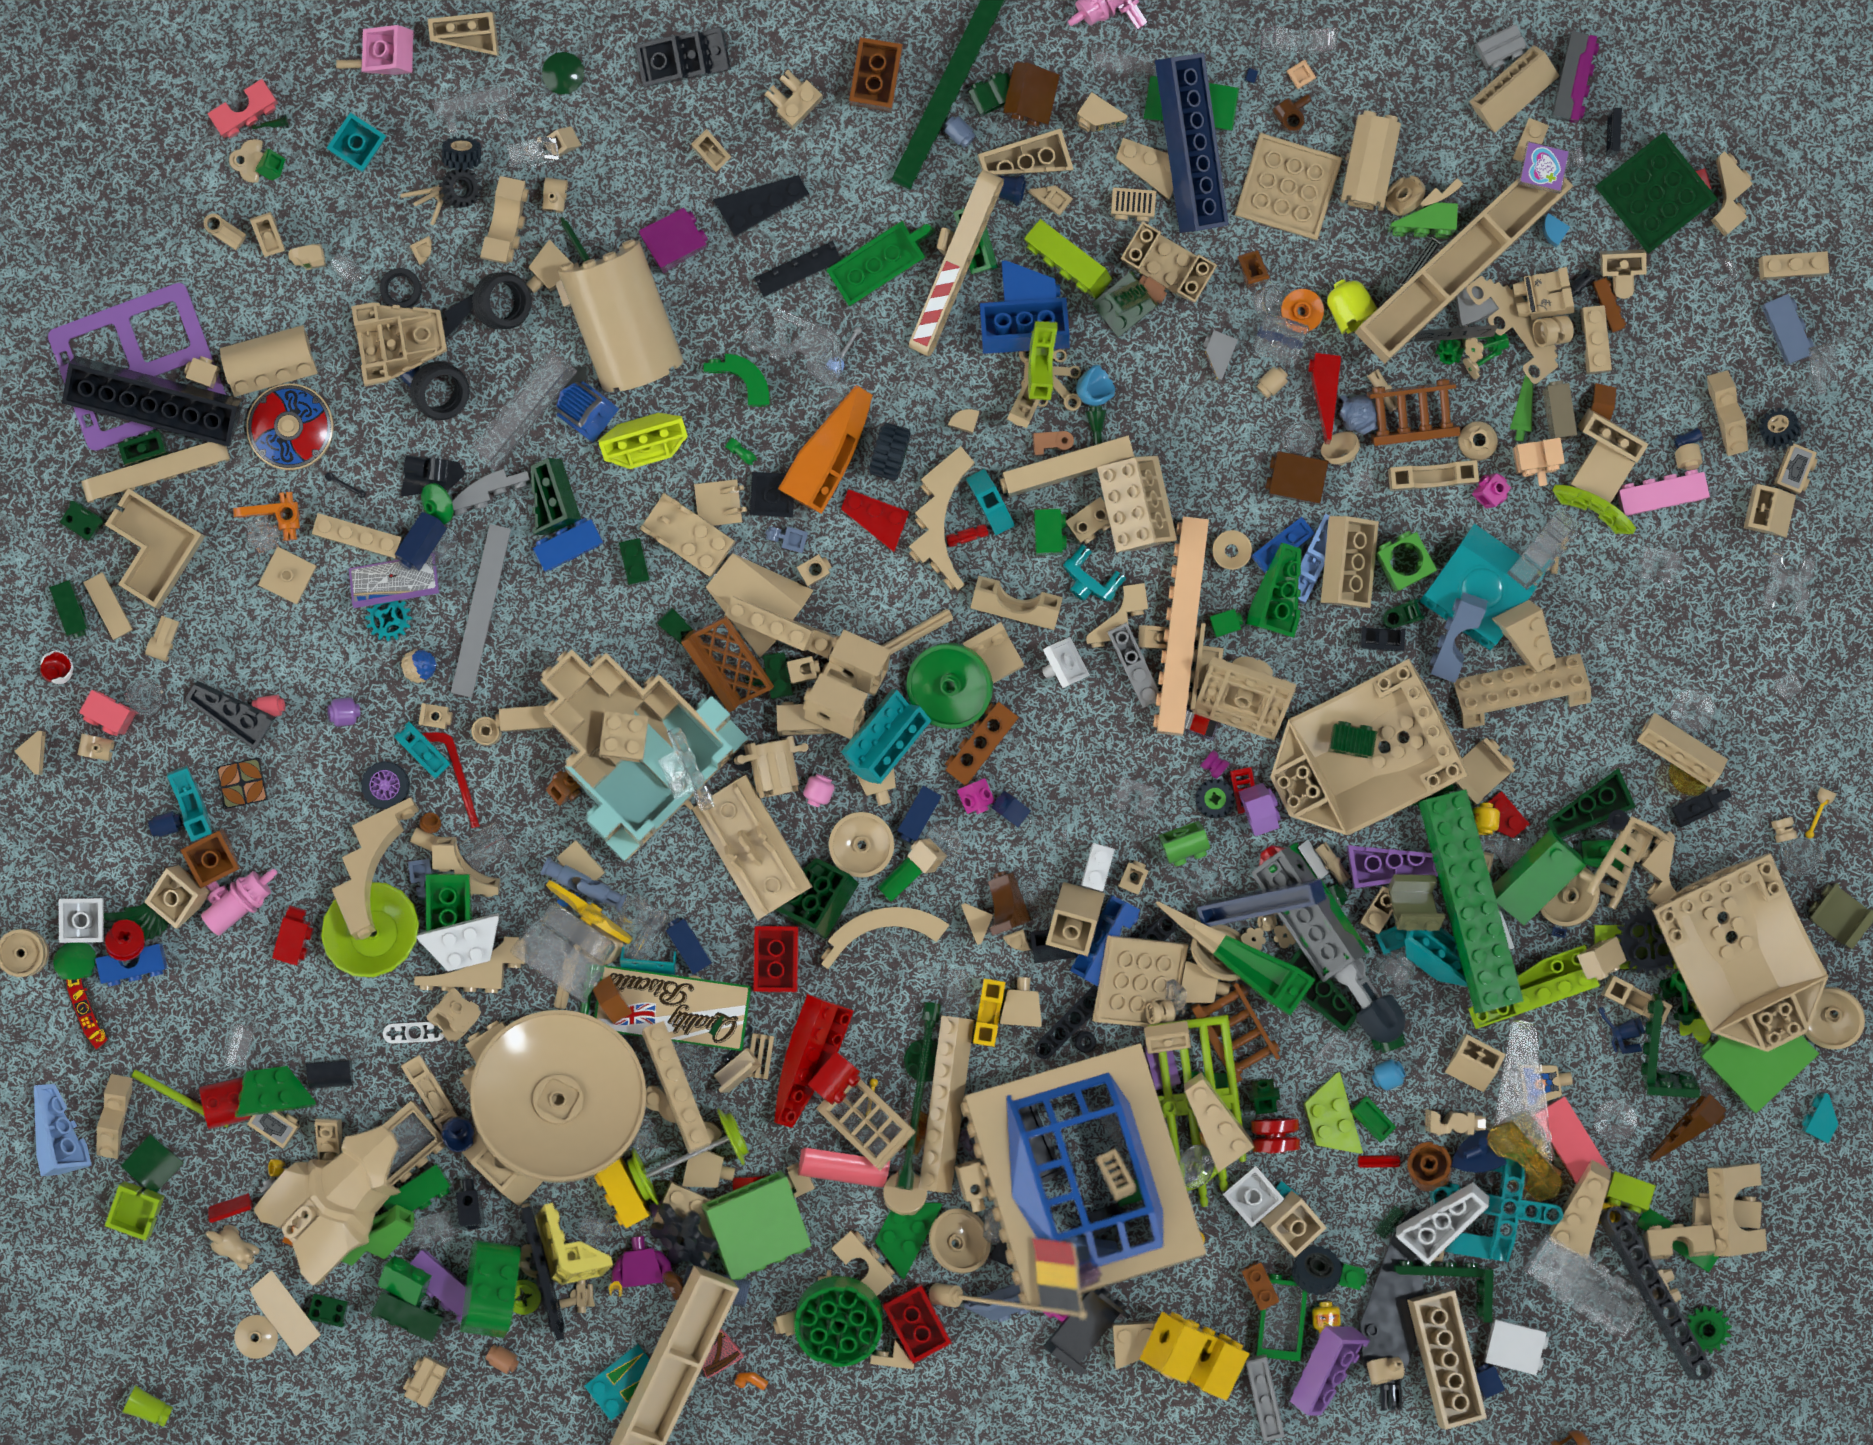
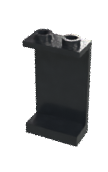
M1103 1287L1100 1290L1096 1289L1087 1292L1081 1299L1083 1310L1087 1312L1085 1319H1081L1080 1316L1068 1315L1043 1345L1054 1357L1080 1377L1086 1371L1080 1363L1120 1314L1127 1319L1130 1317L1125 1311L1127 1306L1118 1299L1115 1301L1110 1299L1112 1295Z

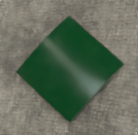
M150 1134L121 1167L146 1189L158 1192L184 1162L169 1148L165 1147L153 1134Z

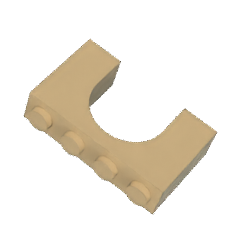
M1743 1163L1707 1168L1711 1220L1716 1248L1714 1256H1736L1767 1251L1765 1229L1742 1230L1737 1225L1733 1215V1202L1737 1193L1746 1187L1762 1185L1760 1163Z

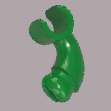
M733 437L730 438L725 447L733 454L737 453L746 464L754 465L752 462L754 460L757 461L754 453L743 448L742 444Z

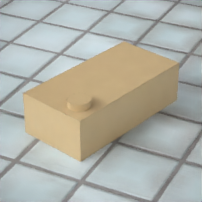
M1329 516L1321 603L1353 608H1371L1379 521L1349 516Z

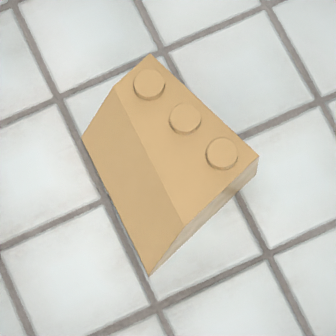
M670 1181L660 1205L663 1203L671 1205L675 1213L680 1217H686V1214L691 1210L697 1212L701 1217L699 1230L704 1236L713 1238L701 1204L713 1199ZM658 1208L653 1222L664 1224L663 1219L658 1213ZM703 1252L705 1258L708 1260L711 1253Z

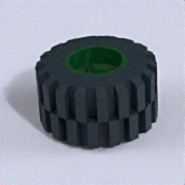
M887 422L881 426L869 466L871 475L891 481H896L899 478L911 437L910 429Z

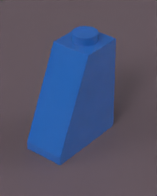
M1006 260L1002 261L1004 302L1061 297L1060 284L1055 283V278Z

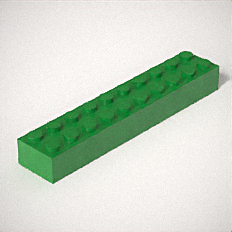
M1467 789L1418 802L1474 1012H1486L1523 1002Z

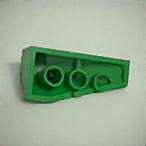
M1285 543L1280 544L1251 603L1245 624L1292 638L1295 637L1300 620V609H1298V597H1301V589H1298L1299 576L1301 575L1300 548Z

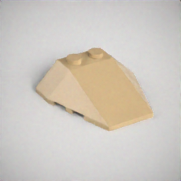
M373 302L351 306L362 361L361 369L364 386L386 383L447 351L440 310L413 307V309L402 308L399 305L384 306Z

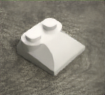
M1256 1166L1223 1194L1251 1228L1284 1200Z

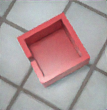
M91 690L79 713L84 715L83 720L97 726L101 724L103 731L118 736V734L125 735L137 712L121 703L117 704L116 700L99 691Z

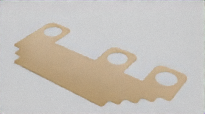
M1480 276L1467 286L1466 291L1475 304L1481 305L1491 297L1499 309L1488 317L1490 325H1494V318L1496 316L1503 318L1505 321L1504 329L1497 328L1496 333L1503 335L1513 327L1534 356L1523 366V371L1532 383L1537 384L1558 367L1555 361L1558 356L1555 352L1556 346L1540 347L1534 341L1532 328L1537 319L1531 320V316L1518 317L1516 303L1526 302L1523 297L1515 298L1514 290H1511L1508 285L1502 287L1499 282L1494 284L1491 279L1486 281L1483 276ZM1474 286H1478L1483 290L1484 295L1482 299H1477L1473 296L1472 288ZM1530 365H1535L1539 368L1540 376L1538 378H1533L1529 374L1528 369Z

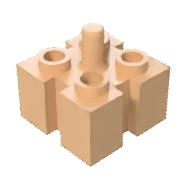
M1561 438L1518 444L1512 448L1516 473H1522L1523 477L1533 476L1537 473L1539 486L1548 485L1546 473L1556 472L1565 463Z

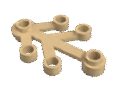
M1064 350L1053 351V359L1056 362L1062 363L1066 360L1067 354ZM1019 351V357L1025 363L1024 379L1021 382L1023 386L1028 375L1029 358L1026 356V351ZM1062 352L1065 357L1062 360H1058L1056 354ZM1052 366L1054 370L1053 388L1064 399V406L1068 411L1078 410L1081 406L1079 396L1074 393L1070 394L1055 375L1069 376L1072 379H1077L1081 375V369L1078 366ZM1073 368L1079 371L1077 376L1071 375L1070 371ZM1070 399H1075L1077 404L1076 406L1071 407L1069 406L1068 401ZM1046 400L1045 404H1038V406L1045 407L1048 404V400Z

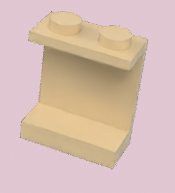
M1484 738L1462 758L1469 776L1455 782L1461 790L1467 789L1468 797L1474 805L1479 804L1493 788L1515 771L1513 767L1515 763L1508 755L1503 756L1498 751L1500 747L1492 738L1490 740Z

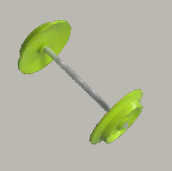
M717 1108L727 1136L712 1142L707 1148L691 1154L688 1153L647 1173L637 1151L632 1147V1158L628 1159L627 1162L634 1178L633 1183L637 1184L645 1200L652 1199L656 1205H660L649 1177L729 1140L741 1164L744 1166V1156L749 1153V1150L742 1136L744 1131L739 1129L731 1112L724 1114L720 1108Z

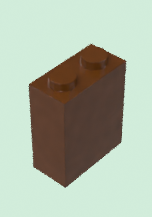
M1014 62L1003 113L1010 115L1011 120L1018 122L1026 121L1027 126L1039 128L1040 125H1049L1060 74L1031 63Z
M1277 451L1276 456H1271L1269 468L1273 469L1272 477H1267L1265 489L1269 490L1268 495L1320 505L1329 461Z

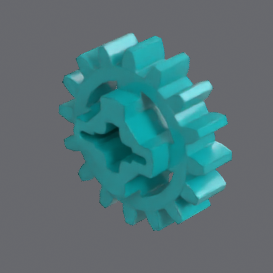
M398 600L375 604L372 609H366L370 612V616H365L366 620H370L366 627L373 628L371 634L374 636L378 633L379 640H382L384 636H386L387 642H391V637L393 636L396 640H399L400 633L404 636L407 635L404 631L405 628L411 629L407 622L413 620V617L408 616L407 613L412 610L411 608H404L407 604L406 601L399 603ZM390 604L387 609L378 610L381 606ZM398 607L402 611L403 620L398 617ZM390 612H392L391 616L394 618L393 622L389 621L386 624V619H384V615H389ZM375 617L379 618L381 623L379 628L375 623ZM399 626V629L388 633L391 627Z

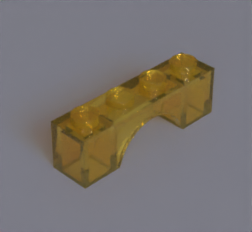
M1513 1120L1493 1126L1487 1137L1488 1145L1498 1157L1513 1159L1525 1168L1529 1179L1524 1188L1535 1201L1541 1202L1557 1197L1564 1181Z

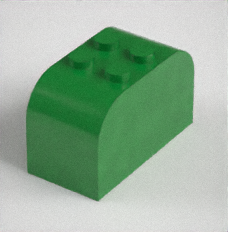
M475 1240L470 1251L460 1332L504 1338L508 1333L515 1302L520 1263V1246Z

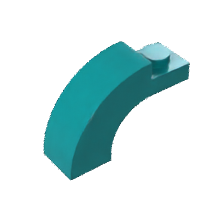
M188 766L167 773V778L178 800L183 823L191 841L212 834L207 809Z

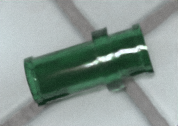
M1394 1205L1383 1221L1380 1220L1378 1222L1379 1226L1374 1232L1385 1240L1389 1233L1392 1234L1394 1232L1393 1228L1405 1213Z

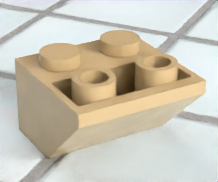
M1760 484L1754 485L1744 529L1787 538L1796 495L1778 488Z
M1464 1034L1445 1073L1484 1092L1496 1075L1506 1054Z

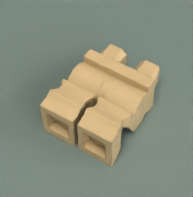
M1426 1109L1425 1131L1438 1136L1450 1134L1452 1130L1458 1133L1474 1135V1130H1486V1117L1475 1116L1474 1112L1462 1111V1113L1449 1111L1440 1123V1115L1435 1111Z

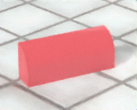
M1565 1096L1533 1113L1576 1184L1591 1160L1609 1168Z

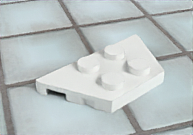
M496 913L421 932L416 937L447 971L488 962L491 959L499 914Z

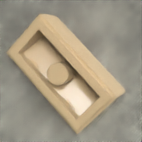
M1187 1021L1144 1028L1148 1054L1191 1048Z

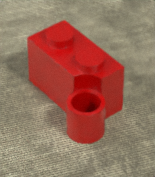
M289 905L286 915L282 919L272 959L296 966L301 960H305L308 948H305L307 940L310 941L314 928L310 927L311 922L303 920L307 910Z

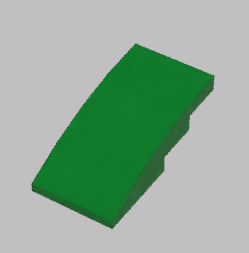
M1150 76L1144 112L1145 120L1163 121L1157 76ZM1209 83L1215 129L1233 131L1239 88Z

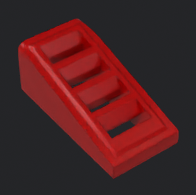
M1251 767L1229 771L1238 814L1245 813L1244 807H1241L1242 801L1238 792L1244 789L1238 790L1237 785L1249 783L1250 787L1255 786ZM1248 775V779L1236 781V777Z

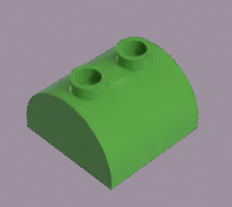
M1199 821L1158 835L1169 864L1174 863V866L1185 864L1187 862L1186 858L1193 855L1195 859L1205 857L1207 855L1206 851L1210 849L1205 829Z

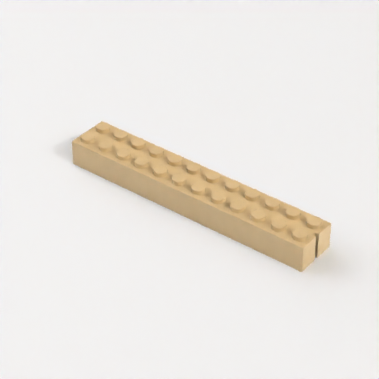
M1521 175L1361 324L1355 334L1386 364L1468 285L1562 199L1573 185L1563 177L1560 191L1522 182Z
M696 1266L693 1267L610 1445H666L739 1291L733 1280Z

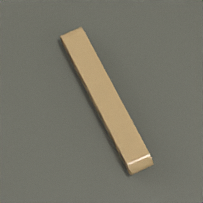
M207 442L83 480L81 484L87 503H92L98 498L105 499L115 496L114 494L118 492L125 493L128 488L135 490V487L143 485L145 487L155 484L157 480L164 479L165 481L177 477V474L180 473L188 474L198 471L197 468L211 467L223 460L227 462L230 460L227 446Z

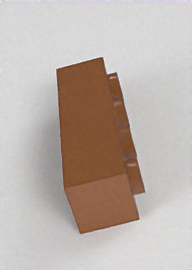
M1603 278L1593 282L1592 285L1600 306L1605 305L1606 321L1611 334L1625 329L1626 321L1621 317V308L1616 304L1615 300L1617 299L1615 293L1611 291L1612 285L1610 280Z

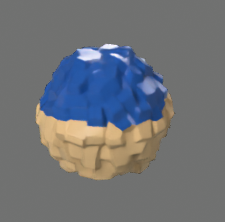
M414 649L405 654L401 661L405 677L415 683L426 682L433 676L437 666L434 656L425 650Z

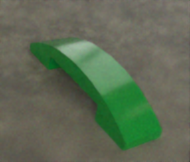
M1649 1208L1648 1211L1643 1212L1635 1225L1647 1231L1649 1227L1662 1226V1229H1667L1675 1224ZM1673 1241L1672 1243L1673 1250L1708 1273L1719 1258V1256H1714V1253L1706 1256L1689 1257L1688 1247L1683 1242Z

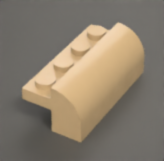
M304 325L220 348L224 373L234 397L318 374Z

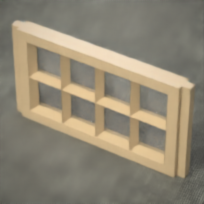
M860 1079L856 1086L851 1087L849 1085L844 1091L846 1097L840 1104L835 1102L831 1105L824 1099L816 1109L875 1167L881 1170L916 1131Z

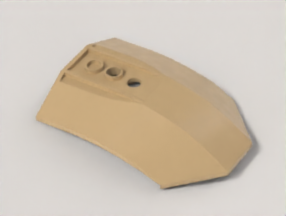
M1407 659L1362 684L1288 719L1270 778L1290 817L1350 835L1469 775L1454 738L1437 704L1410 659ZM1338 721H1345L1351 723V727L1360 728V725L1373 727L1372 730L1377 731L1372 759L1328 752L1333 725L1338 724ZM1402 731L1408 732L1410 736L1409 741L1405 744L1401 743L1398 738ZM1382 741L1389 742L1391 746L1390 751L1386 754L1379 751V744Z
M1770 853L1723 868L1684 887L1653 909L1681 976L1712 1033L1766 1052L1807 1033L1829 975L1805 932ZM1725 911L1727 919L1719 923L1717 916L1720 912ZM1729 931H1735L1737 934L1736 940L1732 943H1728L1725 938Z

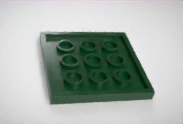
M1662 132L1595 186L1648 254L1718 200L1665 132Z

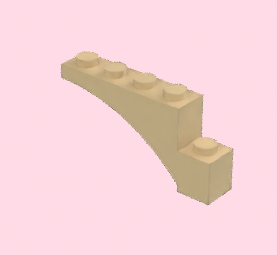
M733 596L724 615L728 619L802 651L809 650L827 659L830 658L835 635L778 615Z
M504 937V941L492 951L490 961L464 967L446 974L415 976L414 985H420V990H433V986H441V991L463 987V992H476V988H485V993H498V989H503L504 963H508L509 968H521V964H526L527 938Z

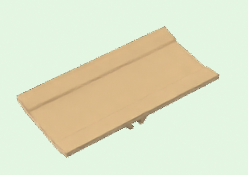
M747 775L734 781L692 808L757 920H760L791 899L812 888L808 878Z

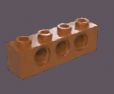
M999 701L996 705L991 703L984 712L987 715L984 721H977L971 729L974 733L970 739L965 737L958 746L961 749L956 756L952 754L945 763L947 766L945 771L964 786H967L1019 718ZM992 719L1000 723V728L996 732L990 731L987 727V723ZM977 737H984L986 739L987 745L983 749L975 747L974 740ZM962 755H972L973 763L970 766H964L961 763Z

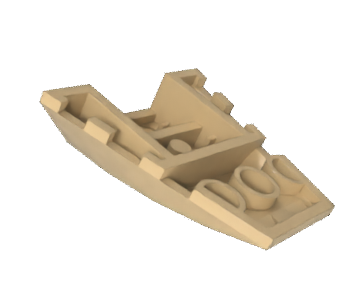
M733 553L706 586V589L725 613L731 598L734 596L791 620L800 612L813 592L812 589ZM731 620L759 658L777 641V639Z

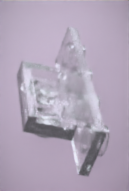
M680 727L666 731L675 751L658 761L675 800L693 792L701 811L713 808L712 795L706 788L703 774L696 765L695 756L690 751L685 733Z

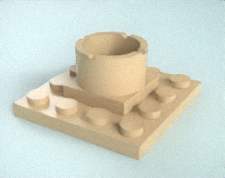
M1213 657L1198 694L1195 710L1192 713L1275 740L1297 684L1273 677L1271 667L1260 659L1240 657L1235 659L1233 663Z

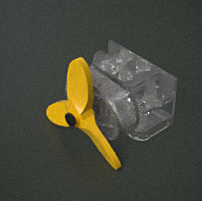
M549 880L546 886L582 916L581 919L559 904L552 902L540 919H534L527 925L510 951L517 958L585 1004L587 1002L586 998L593 988L596 987L604 973L605 962L616 948L614 942L590 925L595 924L608 934L627 944H630L633 938L606 915L601 913V908H604V906L593 899L594 903L588 904L575 894Z

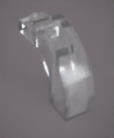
M1279 26L1261 28L1260 50L1287 54H1327V51L1337 50L1338 28L1330 27L1315 30H1296Z

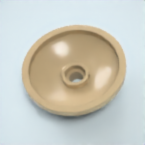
M857 812L845 816L834 826L829 838V851L832 860L840 870L854 877H869L882 871L890 862L894 852V838L889 826L880 817L871 813ZM859 841H864L866 843V847L864 849L858 848Z
M1587 867L1582 870L1592 873ZM1581 871L1540 911L1548 921L1563 927L1579 925L1586 921L1595 911L1599 902V886L1595 895L1587 893L1586 891L1591 882L1580 877ZM1575 893L1576 898L1571 900V894Z
M1225 925L1211 926V928L1242 942L1241 934ZM1195 938L1192 939L1191 952L1193 958L1203 971L1220 980L1234 981L1241 979Z
M1824 987L1805 1035L1813 1043L1826 1049H1842L1852 1045L1859 1039L1865 1026V1014L1861 1004L1852 994L1835 987ZM1831 1011H1837L1838 1015H1833Z
M959 1208L950 1209L939 1215L930 1229L929 1242L931 1251L936 1260L947 1270L959 1274L970 1273L980 1268L987 1260L991 1247L990 1235L984 1222L971 1211ZM952 1241L956 1243V1248L952 1246Z

